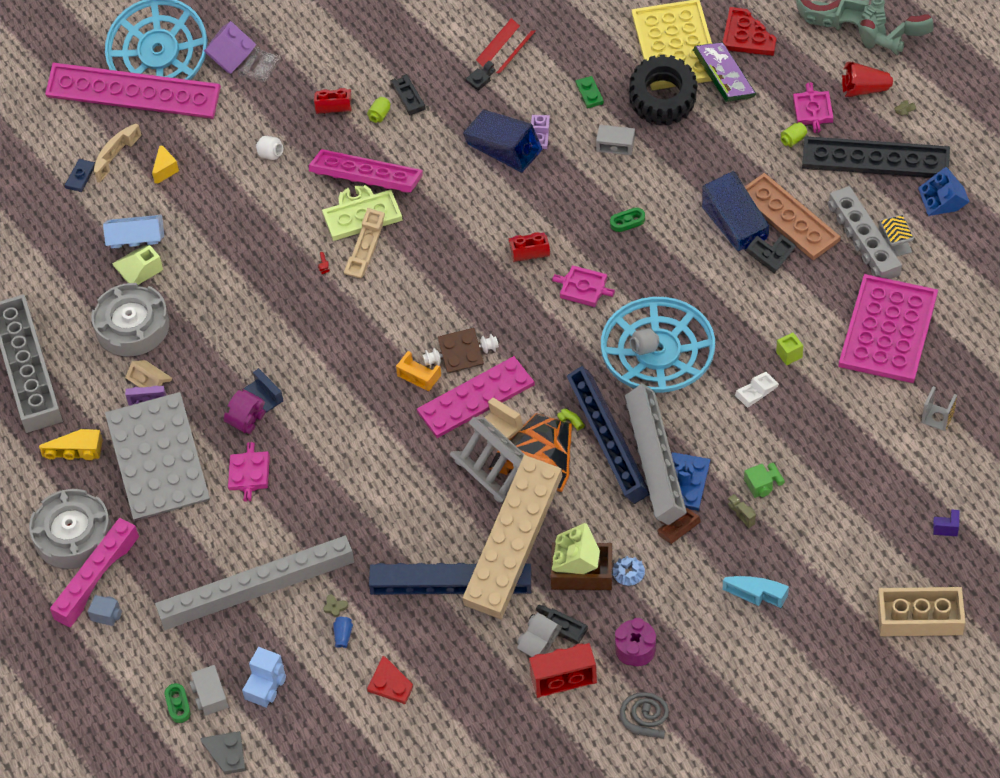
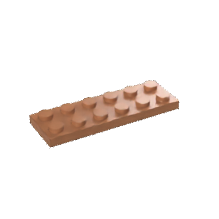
M765 173L740 189L737 193L741 200L813 261L840 242L841 236Z

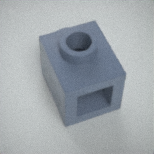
M95 595L88 609L91 621L114 626L115 621L120 619L122 613L118 601L110 596L102 597Z

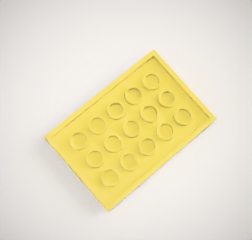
M700 0L631 9L643 60L647 59L648 61L649 57L654 55L656 57H660L662 54H665V57L672 55L677 60L680 58L685 61L684 65L689 64L696 75L697 83L712 81L693 52L694 46L712 43ZM656 81L650 84L651 90L676 87L668 81Z

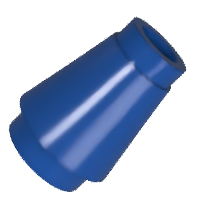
M337 617L333 623L335 647L347 648L353 628L352 619Z

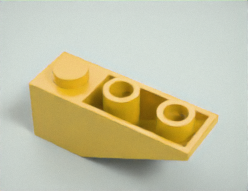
M80 429L41 444L39 449L42 457L47 459H55L56 457L67 460L83 458L90 461L100 458L103 438L100 430Z

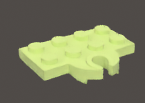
M366 185L364 187L355 186L356 194H358L357 197H350L349 188L345 189L343 192H340L339 205L322 210L333 241L359 234L367 208L385 213L382 227L403 221L392 190L373 194Z

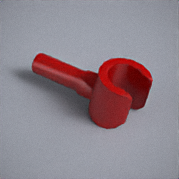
M320 252L322 263L318 264V269L321 274H325L330 271L329 263L325 259L324 252Z

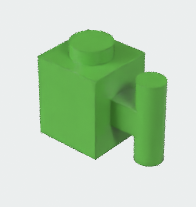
M774 463L768 464V472L763 464L744 470V481L754 498L769 495L773 489V481H776L778 486L785 483Z

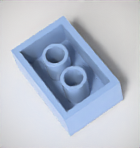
M162 215L111 219L103 223L105 245H111V248H120L124 244H129L130 247L139 246L142 242H147V245L158 244L164 237Z

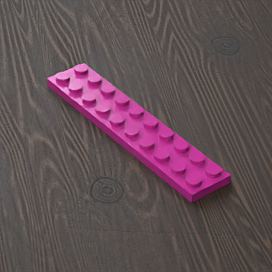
M53 63L45 95L49 98L214 119L221 86L217 83Z

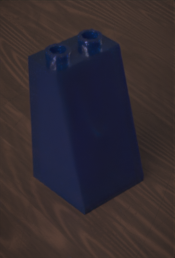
M485 109L481 111L463 132L468 145L521 173L543 150L531 123Z
M734 171L702 186L703 210L737 252L742 249L746 250L756 236L764 241L769 237V224Z

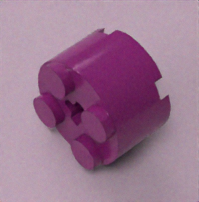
M242 389V391L238 390L228 404L230 410L229 413L225 412L224 422L250 435L255 428V421L257 419L261 420L265 415L266 410L263 409L265 401L245 389Z
M641 618L626 621L615 631V651L622 663L632 666H643L648 664L655 655L656 633L653 627Z

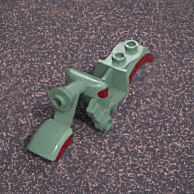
M796 0L798 12L805 19V22L819 26L836 27V30H840L844 22L853 23L858 26L861 40L866 48L871 49L878 44L891 49L897 56L904 48V42L901 37L904 33L908 36H923L933 32V19L930 15L925 14L910 16L905 23H901L886 36L884 25L886 23L885 0H872L870 5L869 0H836L830 4L818 1Z

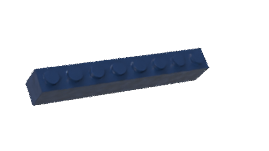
M581 366L568 374L567 378L624 496L636 504L650 495L649 489L593 375Z
M525 563L513 594H531V564ZM370 564V595L464 594L477 564Z

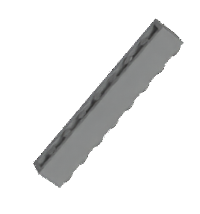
M640 384L625 395L626 407L630 414L634 438L637 441L638 453L642 461L641 466L645 473V482L648 486L649 498L654 509L653 514L658 521L670 525L687 512L655 392L648 386Z

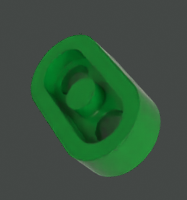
M632 208L614 214L610 218V227L615 232H623L641 226L645 222V212L641 208Z
M171 684L164 692L170 717L176 723L186 722L190 718L191 711L185 689L180 684ZM174 694H179V697L173 698L172 696ZM180 711H183V712H184V713H183L182 715H180V716L177 715V713L180 712Z

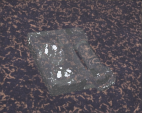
M254 47L245 65L239 69L238 75L266 84L280 63L281 56ZM257 57L261 58L253 72H250L249 70Z

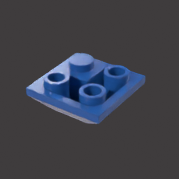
M947 167L918 187L928 216L955 212L969 203L965 188Z

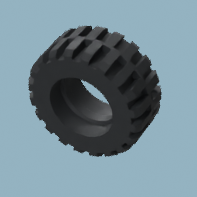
M665 54L660 55V57L654 55L649 57L648 61L647 59L641 61V64L637 65L634 73L631 74L629 84V101L634 112L638 111V116L641 119L645 117L646 122L652 123L653 121L656 122V125H661V123L671 125L672 121L677 123L681 121L682 117L686 118L689 115V111H692L694 108L698 87L696 75L689 64L684 65L685 61L679 58L677 60L672 55L665 57ZM656 81H668L673 83L680 92L670 99H658L653 97L646 88Z

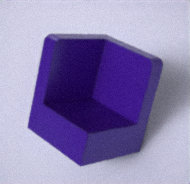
M951 509L950 518L934 517L933 535L958 536L960 510Z

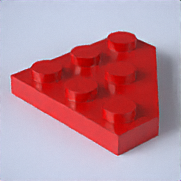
M730 7L723 37V43L728 51L774 56L777 38L773 34L770 35L766 31V27L758 19L755 20L751 16V12L748 9Z

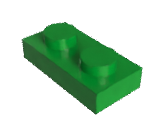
M592 76L575 80L587 109L604 104V100Z

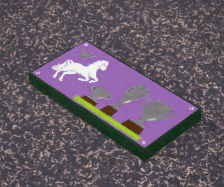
M723 42L694 46L693 52L725 102L755 97L756 92Z

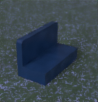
M258 368L253 372L255 381L244 389L265 401L263 409L267 413L283 402L282 391Z

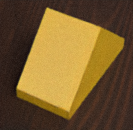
M159 146L152 171L154 183L157 184L179 172L177 161L164 146Z

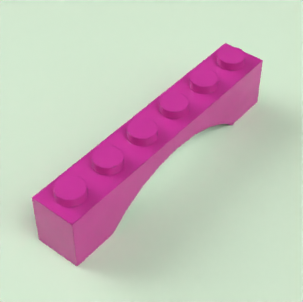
M121 518L116 521L50 607L54 620L71 628L84 611L89 596L101 576L117 559L127 554L139 538L135 525Z

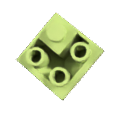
M143 245L112 263L127 283H137L138 285L163 270L160 256L150 245Z
M586 523L557 535L553 556V571L585 574L598 568L600 550Z

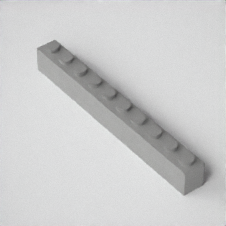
M345 535L155 603L165 631L354 563L353 552Z

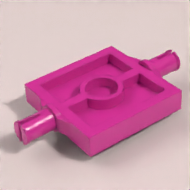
M810 82V86L809 83L806 84V92L793 94L797 123L813 125V132L816 133L817 130V133L821 131L820 124L833 123V112L829 91H814L813 83Z
M573 265L565 277L554 274L552 279L553 282L563 284L560 298L596 307L602 295L614 297L615 290L605 288L607 274Z
M249 442L247 443L246 453L230 455L228 489L243 491V500L245 502L252 501V491L268 488L270 455L268 451L254 452L255 443L251 442V445Z

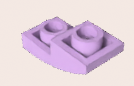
M532 115L530 148H548L550 115Z

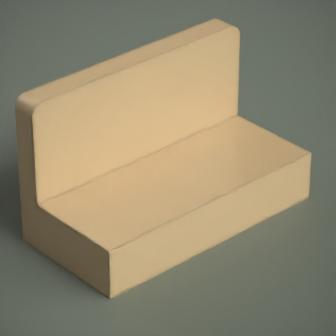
M146 360L132 361L125 377L140 388L162 386V383L172 380V377Z
M494 397L488 401L490 413L484 418L506 438L511 439L523 428L520 414Z

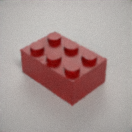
M590 643L577 644L567 649H556L551 653L536 654L529 658L530 675L537 698L597 683L596 662Z

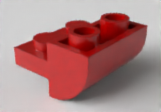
M339 88L337 90L323 89L316 91L314 96L316 114L352 111L351 89Z
M544 232L508 238L513 262L550 256L549 241Z

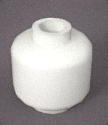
M262 136L256 144L257 153L261 158L276 160L283 153V144L279 138Z

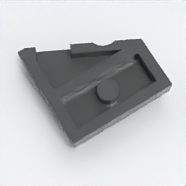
M240 731L201 738L202 745L207 749L224 774L246 771Z

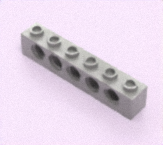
M848 186L830 193L828 201L830 211H834L840 225L843 224L845 233L848 238H852L856 251L861 252L864 263L866 265L869 264L871 267L872 275L886 279L900 276L902 264L851 187Z

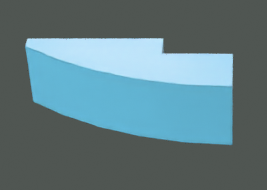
M734 576L723 579L722 590L758 606L764 600L781 608L788 597L789 586L764 578Z

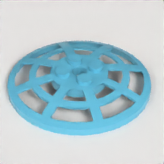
M141 0L126 8L112 23L105 41V56L110 70L117 71L112 57H123L124 63L131 73L142 74L147 68L156 69V76L163 77V68L172 64L178 69L164 77L174 78L181 72H184L188 75L185 79L191 80L204 62L206 56L204 50L207 47L208 39L202 20L185 3L178 0ZM158 5L173 6L184 12L179 20L171 16L159 15ZM151 6L152 16L141 20L135 26L126 20L135 12ZM189 16L198 24L202 38L193 40L190 31L184 25ZM160 21L175 24L171 31L161 29ZM153 22L154 29L145 34L139 31L143 26ZM122 25L129 31L124 40L123 49L112 50L114 37ZM180 29L186 34L188 42L178 44L175 36ZM135 36L139 39L137 49L128 50L130 41ZM203 45L201 58L193 70L187 66L192 58L193 47ZM156 46H162L160 52H154ZM188 49L187 57L183 63L176 59L180 50ZM139 56L142 64L135 70L130 63L129 57Z
M648 297L624 305L609 318L601 336V353L609 371L622 383L636 388L640 384L630 381L636 376L646 381L658 382V387H648L655 393H664L684 388L703 376L714 357L715 336L707 318L692 305L675 298ZM657 306L676 308L687 314L681 321L670 317L658 316ZM650 307V317L640 319L631 325L623 319L625 315L634 310ZM692 318H695L704 328L708 336L707 340L697 342L693 332L687 327ZM617 323L624 330L620 337L618 348L607 347L609 334ZM651 323L652 330L659 336L658 347H661L663 350L638 355L632 349H624V345L628 336L632 337V334L636 331L635 329ZM659 323L675 326L672 332L660 329ZM683 331L688 336L691 344L681 345L678 335ZM709 347L708 359L701 371L693 368L698 349ZM692 351L691 358L687 364L678 360L682 352ZM607 354L619 355L622 365L629 372L621 376L612 367ZM625 356H636L640 363L632 368ZM671 366L680 369L677 373L669 376L664 374V369ZM647 367L656 370L657 377L647 376L640 372ZM685 373L693 375L692 378L682 383L666 386V381L676 379Z

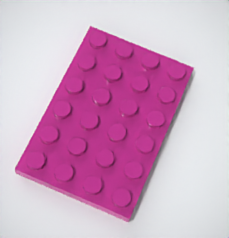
M864 274L838 367L914 383L937 299L938 289Z

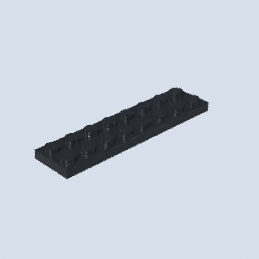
M805 136L802 169L932 178L943 168L947 167L949 169L950 146Z

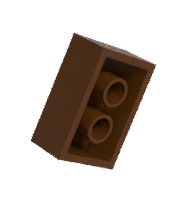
M552 542L551 590H612V543H596L600 550L597 569L585 574H575L552 570L556 542Z

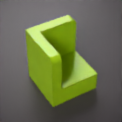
M792 332L777 340L776 353L787 366L803 358V344Z

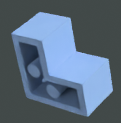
M258 647L249 663L252 674L242 692L245 700L267 708L269 702L272 703L275 700L278 686L284 684L286 674L281 655Z

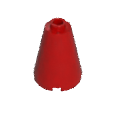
M848 61L844 66L843 70H847L846 75H842L843 93L847 91L845 97L888 91L893 85V77L888 72Z

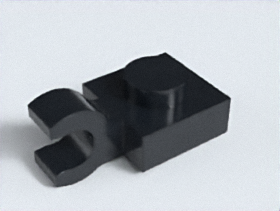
M491 61L486 62L483 69L477 68L466 78V82L479 91L491 81L490 76L496 71L492 68L494 64Z

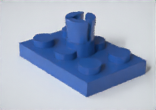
M672 452L671 455L685 508L699 511L711 459Z

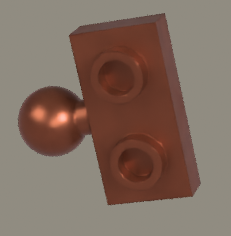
M686 508L687 513L670 525L660 521L664 525L657 530L658 535L672 544L701 522L700 516Z

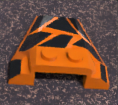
M535 413L523 425V428L509 440L525 455L562 468V478L556 491H563L569 478L572 424ZM499 450L496 452L489 470H492L501 456ZM507 459L499 473L508 475L509 470L514 468L513 463Z

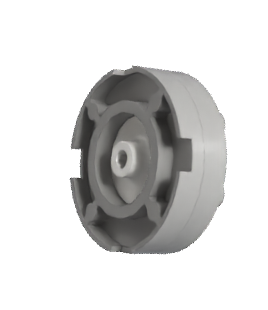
M137 283L115 286L99 297L95 310H92L91 319L98 342L104 349L115 355L128 357L147 353L164 340L169 330L170 321L165 301L161 294L150 286L148 288L139 287Z
M81 489L62 490L53 493L41 501L42 506L36 513L34 511L32 513L29 531L37 553L46 563L63 569L79 568L83 566L112 528L107 509L99 497L96 496L95 498Z

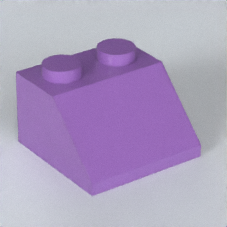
M230 21L219 30L204 52L227 73L231 74L250 54L256 44Z

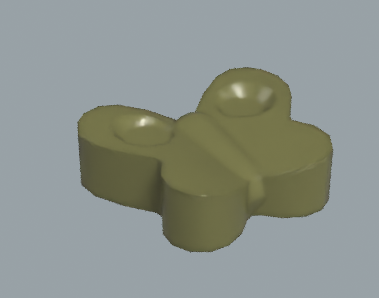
M904 100L894 110L901 116L909 115L908 112L915 110L916 106L914 102L909 104L908 100Z
M330 594L326 598L327 605L323 607L325 613H332L334 617H338L341 611L348 608V602L345 600L336 601L334 595Z

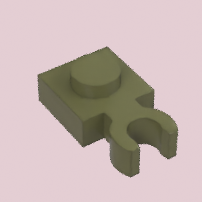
M735 494L728 498L730 509L736 512V515L748 528L755 525L756 513L754 509L750 506L748 507L744 502H740Z

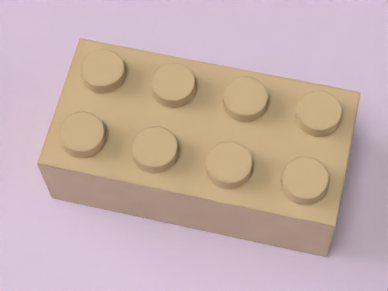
M962 587L879 588L877 606L880 636L963 635L965 613Z

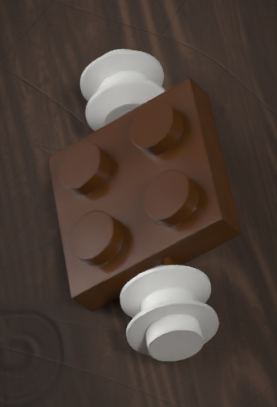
M475 328L438 336L437 339L441 352L433 348L432 353H428L425 350V354L422 356L425 366L429 365V368L434 363L440 365L441 360H443L448 374L483 365L484 361L481 350L488 354V350L492 349L496 352V348L499 346L497 338L493 337L492 334H490L488 339L482 336L480 342H478Z

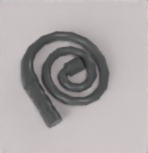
M638 692L628 696L622 702L620 708V719L625 728L637 735L664 739V730L646 727L658 726L668 718V704L661 697L653 693ZM637 697H649L662 704L664 715L655 722L642 721L636 714L638 705L643 703L641 712L644 718L654 720L660 716L661 708L656 701L649 698L636 701L632 706V716L638 724L645 726L641 727L628 721L625 709L631 700ZM650 704L656 708L654 715H648L651 708Z

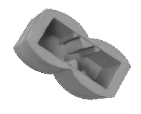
M537 613L529 619L528 630L520 635L517 641L519 644L517 648L531 657L536 654H547L562 626Z

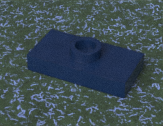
M78 159L65 183V188L82 192L94 171L95 162Z

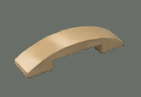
M138 124L123 129L103 147L94 167L97 182L100 183L110 172L109 163L125 144L132 147L140 138L141 131Z
M367 208L362 221L360 235L353 254L348 259L344 274L362 279L380 236L385 217L384 212Z

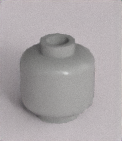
M650 328L635 331L629 341L630 347L638 355L655 352L659 344V336Z

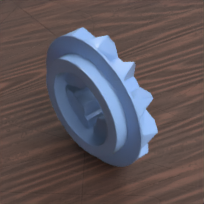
M626 556L623 559L619 558L614 563L613 576L620 584L627 586L635 585L645 575L643 563L637 560L636 557L629 558ZM632 565V571L625 575V568L628 569Z

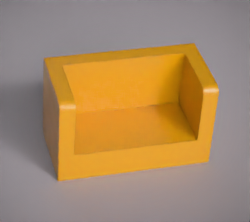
M407 351L396 365L398 377L427 391H430L441 377V367L439 365H436L431 370L413 361L412 352Z

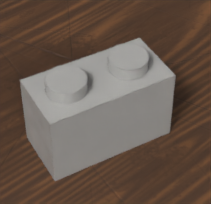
M599 125L596 152L632 155L635 142V128Z
M215 665L191 673L193 681H190L193 693H198L199 698L195 700L198 709H203L205 716L229 708Z

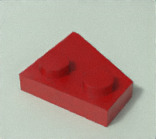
M382 656L367 687V692L406 704L413 689V684L385 656Z

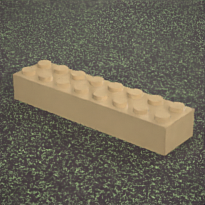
M527 455L523 456L462 598L464 606L502 620L561 481L562 468Z

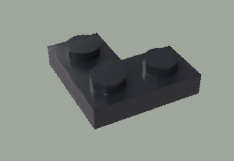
M783 235L778 238L773 246H770L760 237L756 236L745 251L775 274L796 245Z

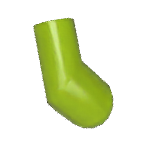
M562 409L557 414L560 421L570 420L577 431L585 427L580 417L568 409Z

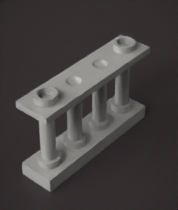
M472 417L469 424L474 427V434L463 451H451L450 455L455 459L456 464L464 467L492 493L496 501L503 503L525 454L486 418ZM483 436L487 439L488 444L475 463L469 455L480 437ZM495 447L500 451L501 456L488 475L481 468ZM508 459L513 463L514 468L501 487L494 480Z

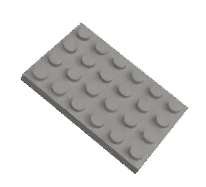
M180 392L105 412L134 521L210 500Z

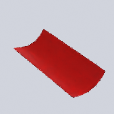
M511 18L476 61L484 67L485 63L493 59L520 25ZM530 31L496 73H501L535 31Z

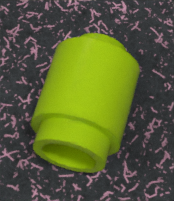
M385 97L375 99L367 112L369 119L374 123H381L390 110V101Z
M801 122L794 123L781 132L780 140L783 145L792 147L804 139L807 129Z

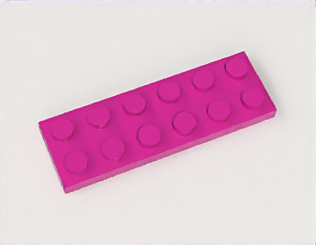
M323 149L319 151L309 164V171L318 175L324 174L333 178L348 179L352 182H363L367 185L382 186L385 189H396L405 193L412 192L423 176V170Z
M515 356L422 405L417 408V413L436 438H439L470 421L472 417H477L490 410L488 401L493 397L503 403L534 386L535 382Z

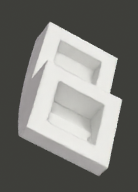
M764 372L752 378L749 385L738 389L735 396L748 408L776 389L779 383L767 372Z

